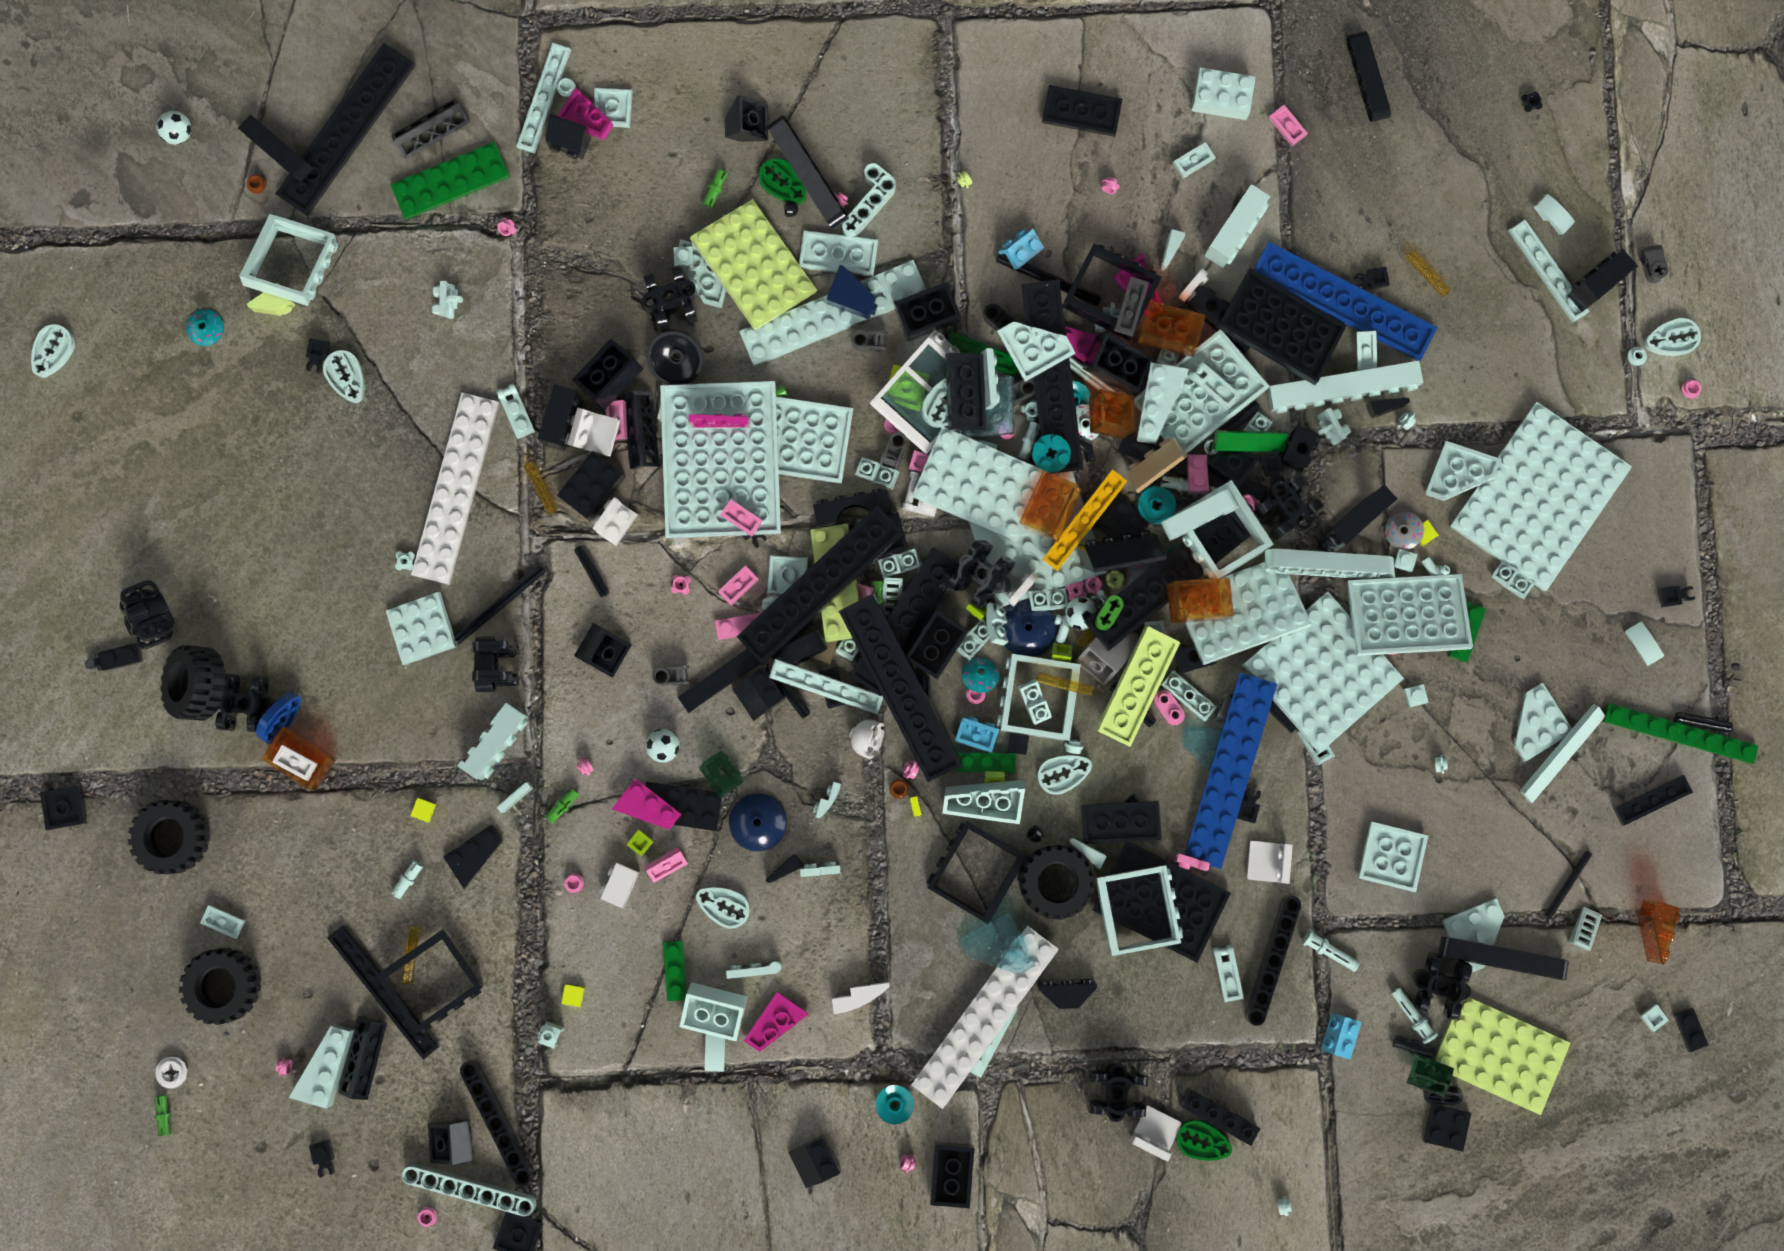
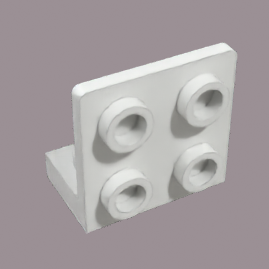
M577 408L567 445L611 456L620 420Z
M614 497L605 504L603 514L595 518L593 530L617 546L638 515Z
M1250 841L1247 879L1290 884L1293 845Z
M1147 1105L1146 1117L1140 1118L1130 1141L1133 1145L1168 1162L1171 1157L1169 1150L1182 1123Z

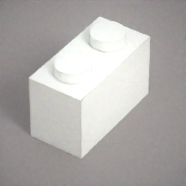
M616 863L615 866L612 865L608 872V876H610L607 884L604 883L600 890V894H602L601 899L624 908L640 872L621 863Z

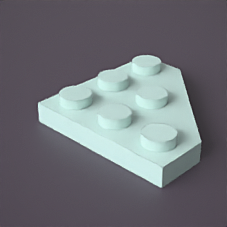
M680 239L679 247H693L694 267H682L686 276L695 284L697 294L704 304L722 308L726 289L692 242Z
M1012 322L997 331L1025 382L1075 354L1067 336L1030 327L1018 322Z
M1446 441L1425 495L1445 501L1495 478L1502 459Z
M1543 683L1524 693L1523 707L1517 725L1518 730L1513 743L1523 762L1528 761L1565 738L1572 729Z
M1493 898L1442 919V922L1450 938L1493 946L1503 922L1504 914L1497 898ZM1468 962L1472 966V972L1485 967V965Z

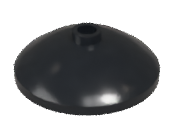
M669 330L662 332L652 340L648 347V367L655 378L664 384H689L698 377L702 370L704 362L702 349L691 335L683 331ZM675 352H679L681 357H676Z

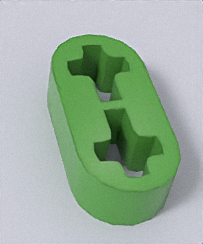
M1112 595L1103 604L1095 619V625L1098 629L1107 630L1114 624L1123 608V601L1119 596ZM1113 601H1116L1117 607H1115L1111 612L1109 610L1112 605L1111 603ZM1106 614L1109 615L1107 619L1108 623L1102 625V620L1100 618L1103 619L1106 616Z

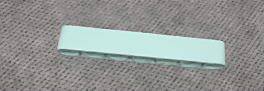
M1268 549L1265 551V569L1269 573L1357 579L1395 578L1394 558L1391 556L1290 549Z
M411 1164L402 1172V1179L408 1185L520 1216H528L536 1208V1199L529 1194L424 1165ZM410 1169L416 1171V1179L409 1176ZM428 1175L435 1177V1184L429 1183ZM447 1180H452L454 1182V1189H450L447 1187ZM466 1185H470L473 1187V1194H468L466 1192ZM484 1191H491L493 1198L491 1200L486 1199ZM503 1196H509L512 1203L510 1205L505 1204ZM522 1201H528L531 1209L525 1210L522 1207Z

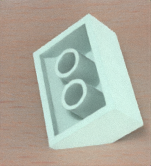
M691 982L686 994L679 1027L737 1041L748 996Z

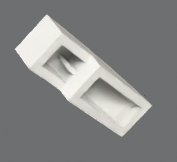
M889 981L850 987L851 995L832 997L834 1014L848 1012L871 1002L889 988Z

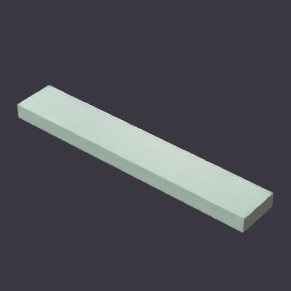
M552 42L516 145L518 149L536 153L557 92V84L562 78L571 52L569 47Z
M1526 219L1509 229L1508 232L1570 321L1573 323L1590 312L1588 308L1581 312L1567 296L1572 291V285Z
M774 659L769 675L771 679L874 714H878L883 700V696H879L871 691Z
M1593 704L1522 787L1520 792L1527 801L1534 802L1605 718L1599 706Z

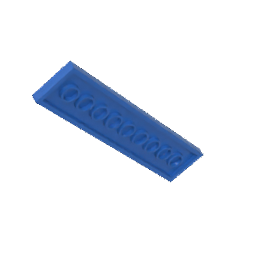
M1271 242L1267 243L1254 268L1258 273L1357 331L1376 330L1377 341L1419 362L1438 328Z
M1239 672L1184 855L1210 863L1209 866L1222 868L1277 683Z

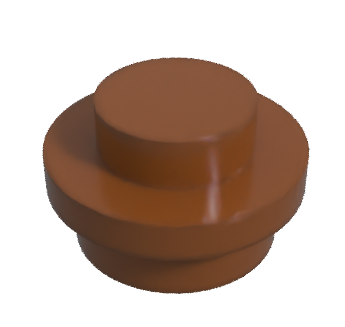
M252 175L247 180V188L250 192L259 194L265 190L266 181L260 175Z
M897 779L890 784L889 791L894 798L901 799L908 794L909 787L904 780Z

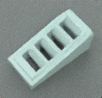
M1173 229L1170 231L1160 266L1162 271L1168 267L1186 233Z
M884 578L882 596L884 603L882 610L886 617L890 611H885V608H892L894 604L886 603V600H898L902 594L903 579ZM887 584L899 585V587L887 588ZM887 592H895L898 593V596H889L886 594Z
M1300 731L1297 732L1316 766L1335 757L1330 746H1327L1323 750L1326 754L1319 758L1317 755L1320 753L1313 750L1314 747L1310 745L1309 741Z
M1070 838V844L1095 868L1100 870L1106 855L1074 838Z
M1583 907L1568 942L1590 951L1602 915ZM1586 914L1594 917V921L1585 918ZM1584 922H1587V923L1591 924L1592 926H1591V928H1589V927L1583 925V923H1584ZM1581 929L1588 931V935L1582 933ZM1579 936L1585 938V942L1579 940Z

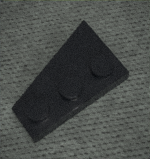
M493 824L443 856L463 889L467 888L482 866L504 841Z

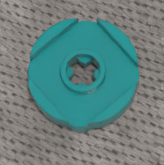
M1053 434L1045 435L1038 439L1032 451L1035 465L1049 473H1055L1065 468L1071 455L1067 441L1061 436ZM1049 448H1052L1053 451L1056 450L1057 454L1054 455V459H1051V457L1046 456V453H1048Z
M1152 486L1143 491L1137 504L1138 513L1148 524L1160 525L1163 521L1171 518L1176 508L1174 495L1168 489L1161 488L1160 486ZM1156 500L1157 503L1160 502L1162 504L1159 507L1160 510L1152 508L1153 501Z

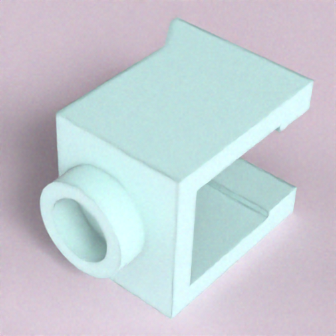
M546 1021L538 1034V1043L554 1049L558 1046L559 1042L557 1040L564 1027Z

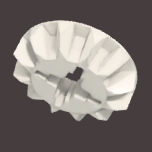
M172 1056L161 1060L156 1068V1079L159 1084L165 1088H176L182 1085L187 1079L188 1069L185 1065L186 1062H183L179 1057ZM171 1066L173 1070L179 1071L177 1074H174V1078H172L171 1074H165V1072L171 1070Z

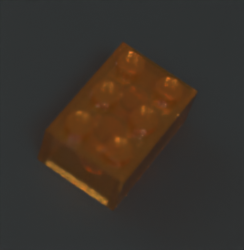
M1150 300L1138 343L1194 357L1206 315Z
M1043 471L1019 523L1026 530L1058 542L1082 492L1081 488L1074 482Z
M1230 578L1173 581L1167 585L1171 623L1227 620L1234 616Z
M285 726L282 727L261 758L309 791L317 790L337 760L336 757L290 727ZM281 745H285L318 763L309 781L272 762Z

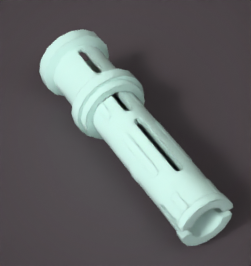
M1310 929L1303 938L1302 945L1310 946L1316 950V953L1327 955L1353 972L1358 969L1360 965L1359 960L1329 944L1328 939H1322L1314 934L1313 930Z
M1398 987L1391 992V995L1412 1022V1029L1416 1030L1423 1039V1044L1432 1041L1438 1036V1033L1434 1032L1427 1023L1428 1019L1420 1015L1402 987Z

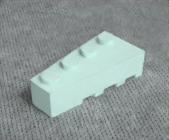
M1151 363L1137 442L1156 445L1187 378L1189 369Z
M505 703L491 721L490 725L492 728H487L479 738L480 743L471 747L467 752L468 759L465 763L460 761L457 766L475 779H488L494 771L492 767L505 756L504 750L515 742V735L518 730L522 731L526 726L528 716L509 703Z
M1025 780L946 787L942 814L1020 824Z
M339 1024L330 1026L289 1098L322 1108H328L333 1105L354 1033L353 1028Z

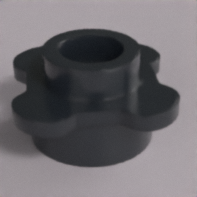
M1533 92L1529 95L1524 94L1521 97L1526 112L1542 108L1541 97L1538 92Z

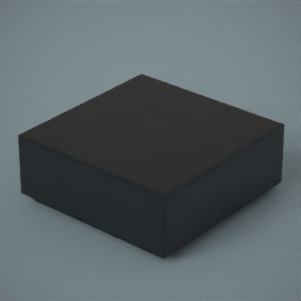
M1010 733L1007 752L1027 755L1029 736Z

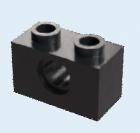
M1297 425L1281 458L1282 464L1300 472L1304 468H1308L1312 460L1309 457L1311 451H1315L1319 444V440H1317L1319 434ZM1297 445H1302L1305 448V453H1299Z
M1186 644L1178 646L1173 657L1177 674L1217 663V661H1213L1203 665L1199 655L1197 661L1190 660V651L1197 653L1195 645L1187 647Z

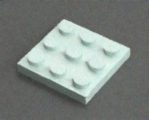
M440 592L386 610L402 665H408L457 647Z
M1370 822L1358 878L1416 892L1428 835Z

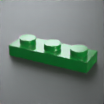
M1466 603L1474 647L1486 609ZM1473 648L1450 650L1448 657L1468 663Z
M958 753L962 762V766L958 767V772L991 771L1016 773V753Z
M683 941L663 942L667 1001L685 1000L687 988Z

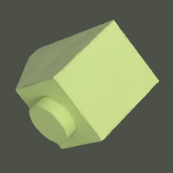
M263 292L247 303V306L254 312L281 316L291 312L295 303Z

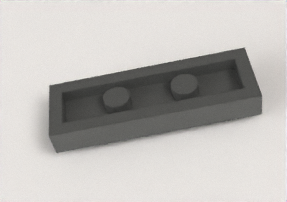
M1130 277L1114 329L1115 332L1133 337L1149 282Z

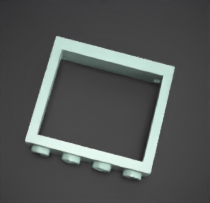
M269 214L240 273L243 286L308 306L310 300H313L318 284H321L325 269L330 265L332 254L337 251L338 243L335 235ZM278 231L325 245L303 292L256 278Z
M1232 480L1173 515L1175 516L1226 489H1230L1239 507L1235 512L1258 547L1218 570L1193 530L1182 535L1184 544L1191 549L1193 558L1197 563L1201 564L1204 575H1207L1212 583L1274 545Z
M1012 654L1011 658H1007L1006 669H1009L1008 677H1004L1003 688H1006L1005 696H1001L1000 707H1003L1002 715H998L997 726H1000V731L1070 741L1081 664ZM1017 661L1071 669L1062 733L1007 725Z
M1166 865L1095 878L1111 956L1181 943L1180 938H1183V931L1181 926L1178 927L1177 919L1180 917L1178 908L1174 907L1173 903L1176 896L1174 888H1170L1169 880H1172L1170 868L1167 869ZM1159 872L1172 937L1118 947L1106 882Z

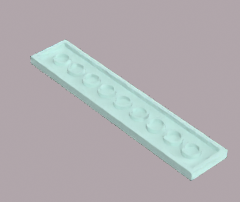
M914 260L860 281L876 297L878 308L875 315H871L870 319L894 310L895 301L926 290ZM828 295L781 314L756 331L750 326L739 332L755 367L868 321V319L828 305L826 301Z

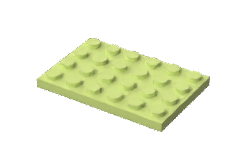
M753 199L690 237L692 243L755 331L817 292L813 283Z
M1470 997L1462 1000L1460 1018L1458 1021L1450 1019L1431 1066L1541 1115L1570 1042Z

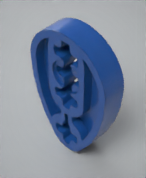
M289 692L278 699L258 722L256 728L257 737L267 744L279 741L294 721L300 707L301 698L295 693Z

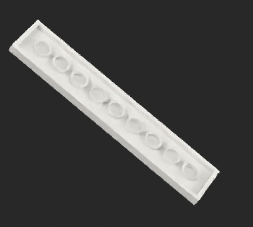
M461 393L411 573L412 576L450 585L500 404L498 401Z
M1027 926L911 1085L943 1109L1059 949Z

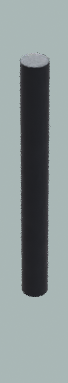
M1584 852L1544 916L1549 919L1553 917L1592 856L1590 852Z

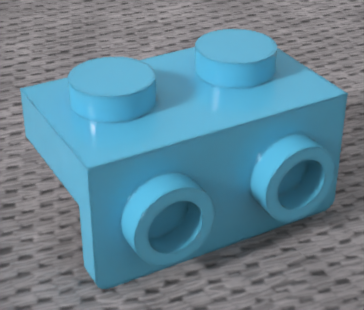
M1034 229L1018 231L1015 234L1016 237L1013 240L1009 239L1002 244L1003 247L998 251L999 254H1006L1014 269H1019L1044 249Z
M971 716L962 718L955 742L992 753L999 733L996 725L985 722V724L978 723V719Z
M1332 1013L1321 1050L1351 1060L1362 1022Z

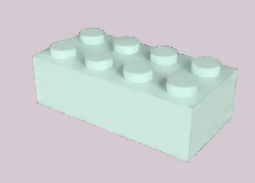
M1251 184L1210 245L1205 257L1224 268L1226 263L1230 265L1246 242L1249 234L1252 233L1270 204L1267 201L1270 196Z

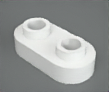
M1202 269L1179 296L1183 302H1186V300L1190 301L1197 293L1195 291L1197 287L1205 285L1209 279L1206 277L1208 272Z
M1033 573L1031 575L1026 574L1020 581L1022 585L1019 589L1014 588L1007 596L1010 598L1008 603L1014 607L1038 577Z

